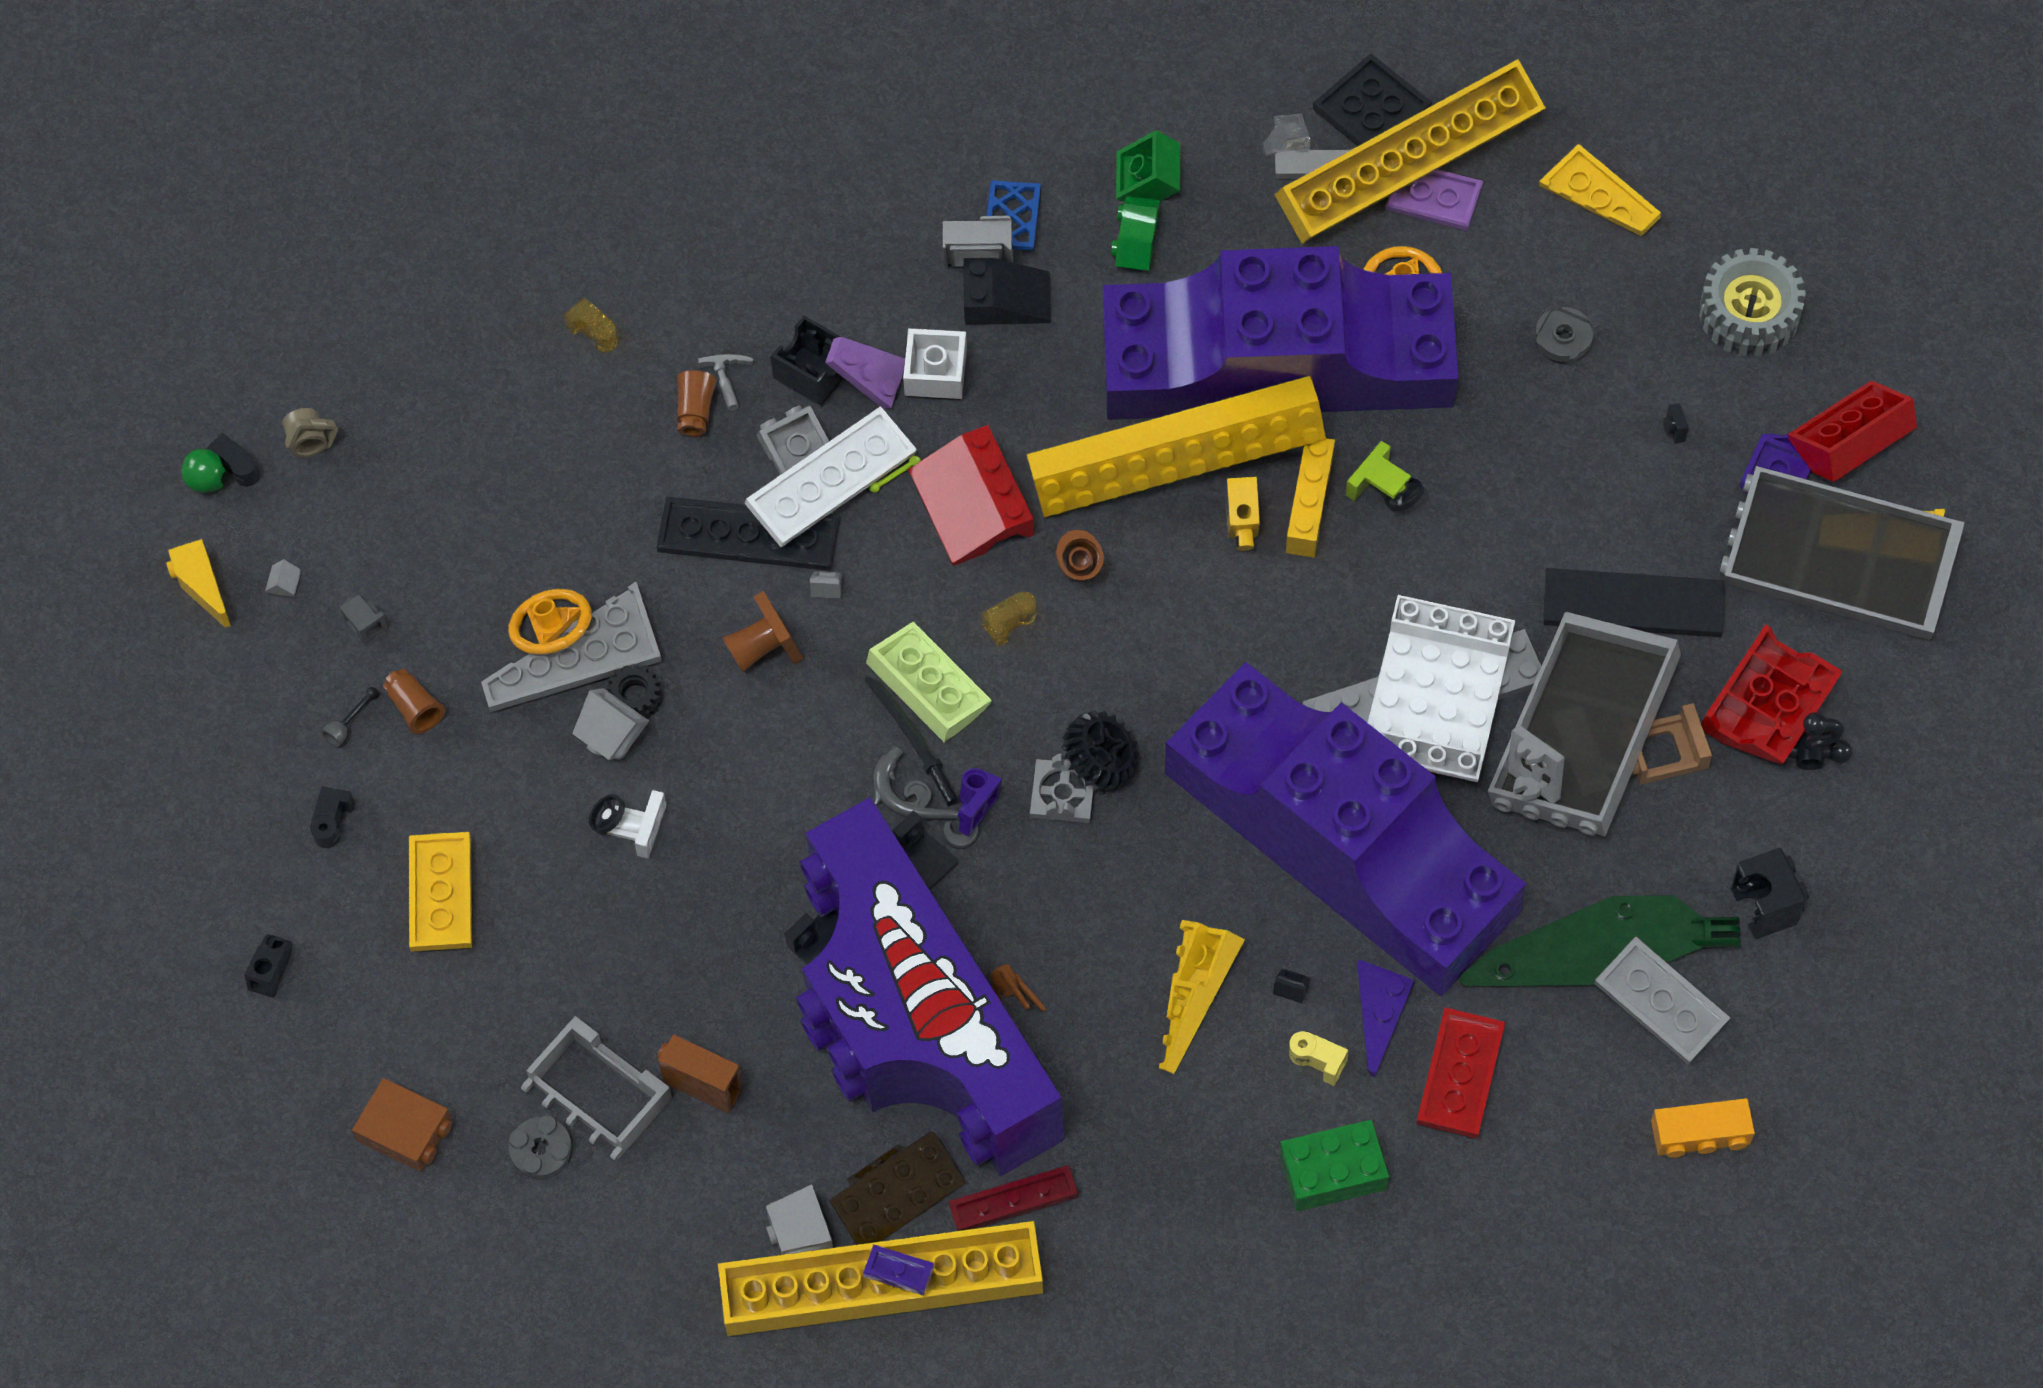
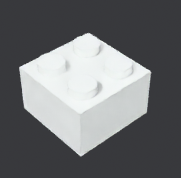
M908 328L903 376L905 396L962 399L967 354L966 332Z

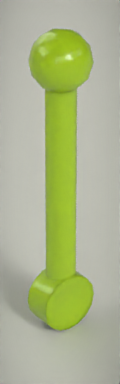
M911 456L907 464L880 481L874 482L869 486V490L872 493H877L881 486L919 463L920 458L918 456Z

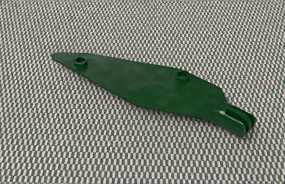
M1674 895L1611 896L1493 948L1461 974L1460 982L1465 987L1597 986L1594 984L1595 980L1635 937L1641 940L1666 963H1669L1701 948L1741 947V940L1736 938L1740 936V927L1736 926L1740 923L1739 917H1701ZM1505 967L1510 971V974L1502 975L1499 969Z

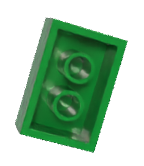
M1372 1119L1280 1141L1279 1156L1296 1212L1387 1190L1389 1175Z

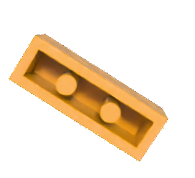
M1747 1098L1655 1109L1651 1119L1658 1156L1667 1155L1669 1158L1680 1157L1686 1152L1698 1151L1700 1154H1708L1716 1151L1718 1148L1729 1147L1730 1150L1744 1149L1751 1145L1755 1134Z

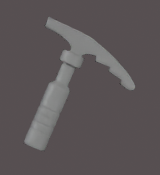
M730 354L698 358L699 369L714 367L715 373L720 378L719 385L728 410L734 411L738 409L739 405L732 384L725 374V364L753 365V358Z

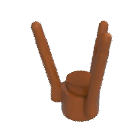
M1009 964L1001 965L990 973L989 979L993 984L991 988L1001 1003L1000 994L1004 997L1014 994L1023 1008L1029 1009V1004L1020 992V988L1040 1011H1046V1007L1023 982L1020 975L1014 973Z

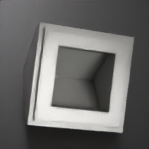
M284 559L272 565L265 592L295 597L301 569Z
M814 571L810 578L811 597L840 598L842 574L838 572Z

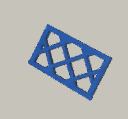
M992 180L990 182L986 216H992L993 210L996 208L1001 209L1006 216H1010L1020 226L1012 232V249L1034 251L1041 184ZM995 189H1005L1009 192L1000 199L995 197ZM1023 191H1034V198L1027 201L1020 193ZM1012 198H1016L1022 204L1014 211H1011L1004 205V203ZM1028 209L1032 213L1031 220L1025 223L1018 215ZM1023 232L1029 234V242H1018L1015 238Z

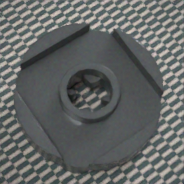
M1560 307L1559 311L1551 313L1550 311L1545 312L1536 325V349L1554 361L1566 364L1576 363L1579 358L1589 351L1592 344L1593 328L1591 329L1589 325V319L1579 310L1570 307ZM1566 330L1569 332L1568 336L1570 338L1562 339L1556 333H1563Z
M545 1115L528 1119L521 1123L509 1137V1155L516 1170L524 1176L528 1175L539 1180L549 1179L561 1173L567 1166L570 1153H572V1143L568 1131L551 1116ZM538 1142L548 1144L545 1147L546 1153L539 1155L538 1151L534 1154L532 1149L535 1148V1144Z

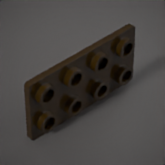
M930 1131L908 1147L897 1144L847 1178L850 1186L832 1197L830 1203L856 1245L880 1242L962 1186L964 1180L936 1134Z

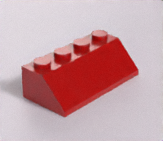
M1871 380L1790 432L1788 438L1813 473L1834 482L1917 428L1914 399Z

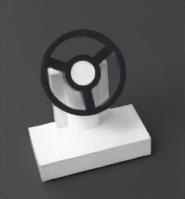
M652 790L645 812L625 808L623 799L615 794L606 795L591 810L589 826L598 834L607 833L608 835L635 841L637 856L649 859L666 808L664 793ZM618 800L619 806L615 805V808H613L609 801ZM604 805V810L601 812L600 821L595 826L596 815L600 808Z

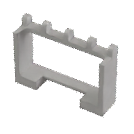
M576 1016L526 1070L528 1078L521 1086L525 1093H528L534 1086L544 1092L547 1097L542 1102V1106L546 1109H549L557 1102L571 1114L565 1122L570 1127L580 1120L595 1131L589 1138L593 1145H596L604 1138L616 1147L610 1155V1158L614 1161L620 1159L672 1099L669 1086L646 1069L643 1073H640L601 1043L599 1034ZM574 1041H577L652 1098L618 1137L541 1080L543 1075Z

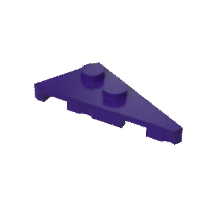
M1359 959L1357 962V973L1366 1045V1061L1370 1076L1376 1077L1414 985V980Z

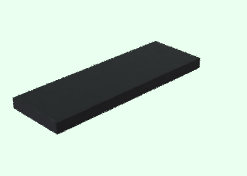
M666 496L656 548L657 552L831 571L839 526V515H827L786 545L780 547L746 505Z
M1546 568L1543 625L1559 626L1564 613L1569 612L1644 632L1722 637L1724 580Z

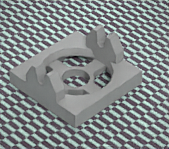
M1520 725L1511 732L1508 772L1517 778L1514 783L1513 793L1517 794L1524 791L1522 794V800L1524 801L1536 799L1541 795L1554 804L1561 796L1565 757ZM1522 758L1526 760L1525 763L1527 765H1530L1532 772L1522 765ZM1540 762H1541L1542 765H1543V768L1539 767V766L1537 765V763H1540ZM1544 773L1551 779L1548 784L1542 780V774Z
M1057 754L1052 760L1036 759L1030 818L1090 823L1094 786H1085V789L1074 788L1069 782L1070 773L1076 775L1077 773L1075 770H1068L1071 763L1064 760L1062 754ZM1061 772L1059 782L1053 786L1042 785L1049 775ZM1066 786L1070 788L1072 794L1069 798L1062 800L1058 799L1054 792L1058 787ZM1041 796H1051L1053 802L1047 805ZM1073 799H1084L1075 808L1069 804Z

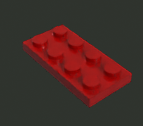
M1444 1008L1416 1124L1478 1139L1505 1026L1504 1021Z

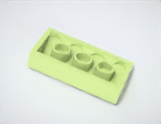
M914 622L869 649L866 664L943 742H946L964 729L991 704L992 700Z

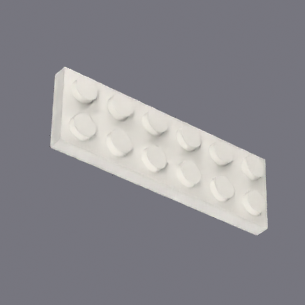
M880 406L746 498L745 505L779 546L783 547L874 482L904 463L911 456H914L917 449Z

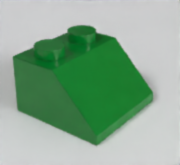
M1155 130L1116 152V199L1118 201H1125L1127 196L1162 201L1180 191L1179 142Z

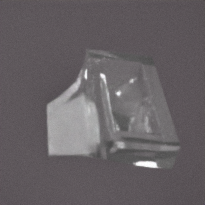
M1302 113L1274 116L1273 130L1268 138L1263 141L1266 156L1289 150L1309 152L1310 137Z

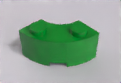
M1127 196L1124 205L1119 204L1117 221L1121 222L1118 240L1113 239L1111 256L1116 257L1115 266L1149 271L1153 255L1154 235H1156L1160 200Z

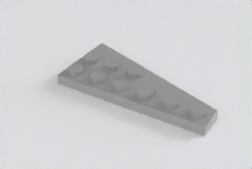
M637 582L628 586V590L618 597L613 596L605 601L606 604L594 611L586 632L568 648L551 654L535 655L528 653V655L516 663H509L483 680L481 684L490 712L614 676L616 670L619 669L622 672L624 671L623 666L626 665L630 669L633 668V664H638L639 668L662 662ZM579 619L571 624L558 638L569 634L576 627Z

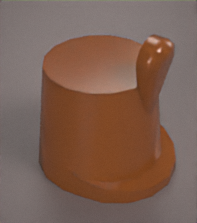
M1073 530L1067 532L1060 538L1056 546V558L1060 571L1070 580L1082 581L1090 579L1099 573L1103 566L1104 554L1102 547L1094 536L1086 531Z

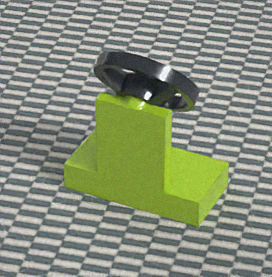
M1381 441L1349 478L1345 495L1356 501L1367 486L1371 484L1386 494L1384 501L1390 510L1402 511L1412 507L1421 499L1424 487L1418 479L1411 478V475L1389 462L1391 447ZM1419 487L1416 495L1404 503L1411 496L1412 491ZM1396 497L1398 505L1390 504V499Z

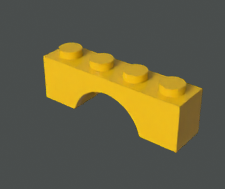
M1326 438L1325 440L1304 445L1287 534L1286 553L1315 558L1324 499L1334 456V439Z

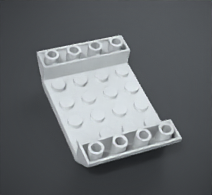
M1398 595L1368 724L1429 772L1478 782L1515 620Z

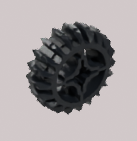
M1094 710L1079 715L1066 728L1067 731L1062 737L1065 742L1061 748L1067 752L1063 759L1070 761L1071 765L1068 770L1076 771V779H1085V786L1093 785L1095 790L1104 788L1108 791L1122 786L1133 776L1134 770L1139 765L1136 759L1140 753L1134 749L1138 742L1130 737L1133 731H1126L1124 728L1125 722L1118 723L1116 715L1108 717L1106 711L1097 713Z

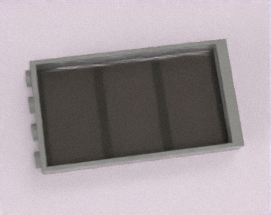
M1758 466L1755 468L1754 475L1747 474L1743 491L1748 492L1746 502H1739L1735 518L1741 520L1738 530L1734 528L1731 530L1727 545L1732 546L1730 557L1724 555L1719 573L1725 574L1724 584L1923 639H1932L1965 522Z
M1565 612L1516 724V727L1518 725L1522 726L1565 757L1560 799L1552 804L1540 795L1536 799L1524 801L1522 800L1524 791L1517 794L1513 793L1514 783L1517 778L1508 772L1510 738L1488 789L1492 806L1502 812L1513 811L1523 814L1531 820H1538L1539 818L1550 821L1557 827L1565 828L1568 826L1579 829L1587 835L1597 834L1606 836L1681 657L1678 640ZM1522 758V765L1532 772L1530 765H1527L1525 763L1526 760ZM1540 762V763H1537V765H1538L1539 767L1543 768V765H1542L1541 762ZM1545 773L1542 774V780L1547 784L1550 783V777Z

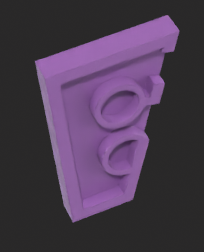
M844 337L835 338L825 363L878 406H881L883 409L891 408L904 373L905 358Z

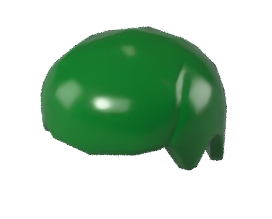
M195 449L186 455L181 475L187 487L197 493L213 494L223 487L221 477L225 472V468L222 466L220 457L210 449Z

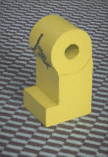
M1305 1031L1295 1033L1290 1039L1289 1055L1292 1062L1300 1066L1309 1065L1323 1072V1081L1335 1086L1348 1061V1049Z

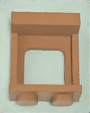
M1694 703L1682 706L1679 715L1653 721L1647 738L1666 733L1672 735L1680 761L1647 769L1641 751L1631 774L1636 775L1639 785L1709 769L1712 754ZM1630 718L1624 719L1622 731L1619 732V740L1623 749L1628 748L1637 724L1632 725Z

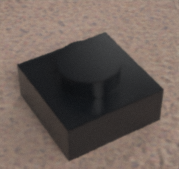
M1681 404L1669 405L1667 415L1663 418L1665 432L1671 434L1674 444L1685 442L1689 427Z

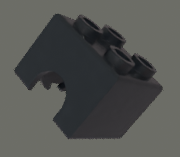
M803 315L794 326L795 333L788 347L783 350V346L779 345L771 355L773 378L821 405L842 378L840 374L825 363L833 340L841 336Z
M1776 848L1738 862L1730 887L1736 901L1746 898L1757 900L1755 901L1757 909L1754 913L1758 917H1753V922L1748 924L1755 939L1797 925L1801 913L1805 910V902L1809 898L1805 884L1803 882L1798 883L1794 874L1796 868L1793 859L1789 855L1785 856L1782 848Z

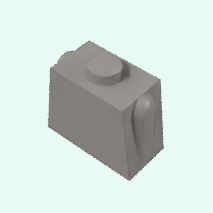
M604 688L589 691L572 734L586 743L587 749L592 753L600 756L603 755L608 760H620L626 756L649 720Z
M812 1184L766 1206L771 1224L766 1227L771 1245L778 1244L781 1255L833 1248L832 1240Z

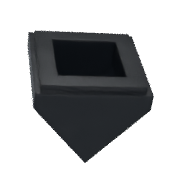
M1283 968L1276 976L1273 994L1302 1003L1311 978Z

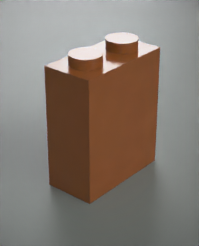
M674 1034L668 1043L664 1042L658 1052L657 1059L663 1082L666 1085L730 1114L744 1089L738 1064Z
M383 1078L354 1125L352 1132L357 1142L422 1172L424 1166L431 1164L437 1152L436 1146L440 1139L446 1138L452 1128V1119L448 1108Z

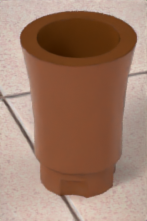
M696 370L683 371L677 375V430L681 435L701 437L702 434L706 433L712 396L717 383V379L713 375Z
M402 668L401 670L393 671L386 677L383 687L388 693V697L405 719L411 733H426L442 720L445 714L444 705L431 696L406 669Z

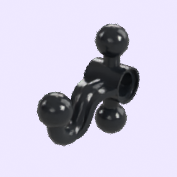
M1813 712L1804 718L1803 727L1805 732L1789 754V756L1796 757L1798 768L1815 770L1824 765V757H1830L1837 763L1846 762L1852 755V748L1846 740L1840 739L1845 731L1844 725L1840 721L1825 718L1821 713Z

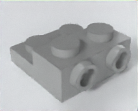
M798 405L785 413L786 418L778 422L773 418L760 425L761 430L756 436L769 460L773 461L780 475L829 442L810 405L804 409Z

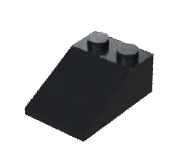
M963 258L965 325L1051 323L1050 271L996 258Z

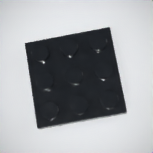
M1372 53L1313 102V110L1357 146L1432 106V102Z

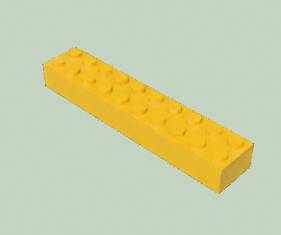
M1519 59L1284 186L1274 195L1303 244L1536 116L1545 109V106Z
M1307 376L1027 454L1043 516L1047 517L1299 446L1325 440L1326 436L1319 400L1311 377Z
M1034 1221L718 1263L727 1336L1043 1294V1280ZM873 1244L934 1263V1269L925 1295H919L863 1277Z

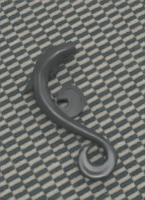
M893 746L887 755L881 756L873 774L875 805L882 801L888 808L906 817L914 810L922 819L960 820L958 818L959 811L927 808L931 802V791L928 785L922 781L915 780L909 782L904 788L905 800L908 801L910 798L915 797L917 800L914 803L905 802L897 797L890 786V779L893 781L896 779L893 770L897 766L896 761L903 752L897 746ZM950 821L944 825V838L951 847L957 849L967 848L977 840L979 834L978 826L968 837L964 834H955L951 829L952 823Z

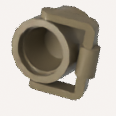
M311 408L294 410L287 414L282 421L286 434L285 446L291 449L292 455L299 458L312 457L321 453L324 449H330L338 431V427L333 420L319 418L318 412Z

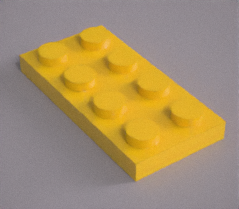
M470 832L409 836V947L411 952L472 948Z

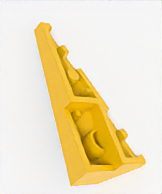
M1181 921L1180 929L1184 931L1182 945L1177 946L1176 954L1180 957L1178 972L1174 973L1172 977L1166 1016L1171 1020L1169 1034L1163 1036L1166 1054L1164 1062L1159 1063V1069L1171 1074L1175 1073L1245 940L1228 930L1210 928L1198 922Z

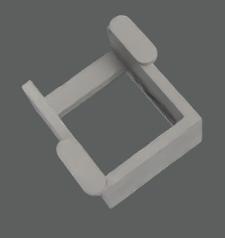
M982 216L980 221H943L945 268H948V264H952V267H964L963 258H996L1013 262L1011 217Z

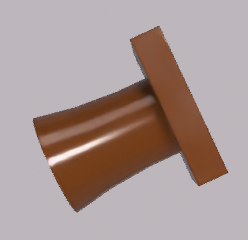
M764 591L753 597L765 617L748 627L722 637L743 673L756 661L781 645L793 664L804 659Z

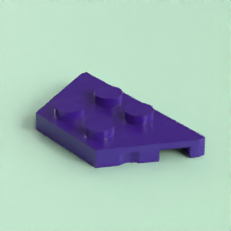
M1762 434L1739 486L1742 489L1744 488L1747 474L1754 475L1756 466L1806 480L1811 469L1790 442L1788 434ZM1762 484L1757 504L1780 528L1785 529L1800 494Z

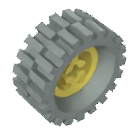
M1750 248L1748 255H1744L1742 249L1736 250L1732 259L1728 254L1722 256L1720 265L1715 262L1711 267L1710 274L1707 273L1699 306L1701 308L1699 313L1700 322L1704 321L1703 329L1706 334L1713 332L1711 340L1716 345L1723 341L1725 343L1724 350L1730 353L1733 347L1740 349L1738 354L1740 356H1746L1747 350L1753 351L1754 357L1762 356L1763 349H1767L1769 354L1777 351L1778 344L1782 348L1788 344L1789 338H1793L1799 325L1805 300V290H1802L1804 284L1802 277L1796 278L1797 269L1793 265L1789 268L1785 267L1787 259L1780 256L1778 260L1772 259L1773 252L1768 250L1765 251L1764 256L1757 255L1758 248ZM1755 295L1757 297L1751 318L1745 317L1750 297Z

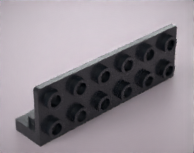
M914 810L892 830L929 890L957 865V859L924 831L922 817ZM834 910L823 917L818 915L815 919L805 913L784 933L787 948L806 965L819 956L830 941L838 920Z

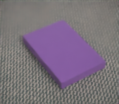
M1437 169L1391 194L1386 204V210L1468 231L1483 181Z

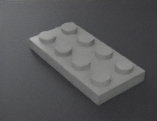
M1637 937L1624 948L1594 982L1595 985L1688 1065L1730 1020L1727 1014Z

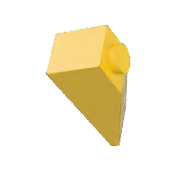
M200 539L169 549L171 561L166 562L171 579L177 578L181 588L224 627L231 626L203 540Z

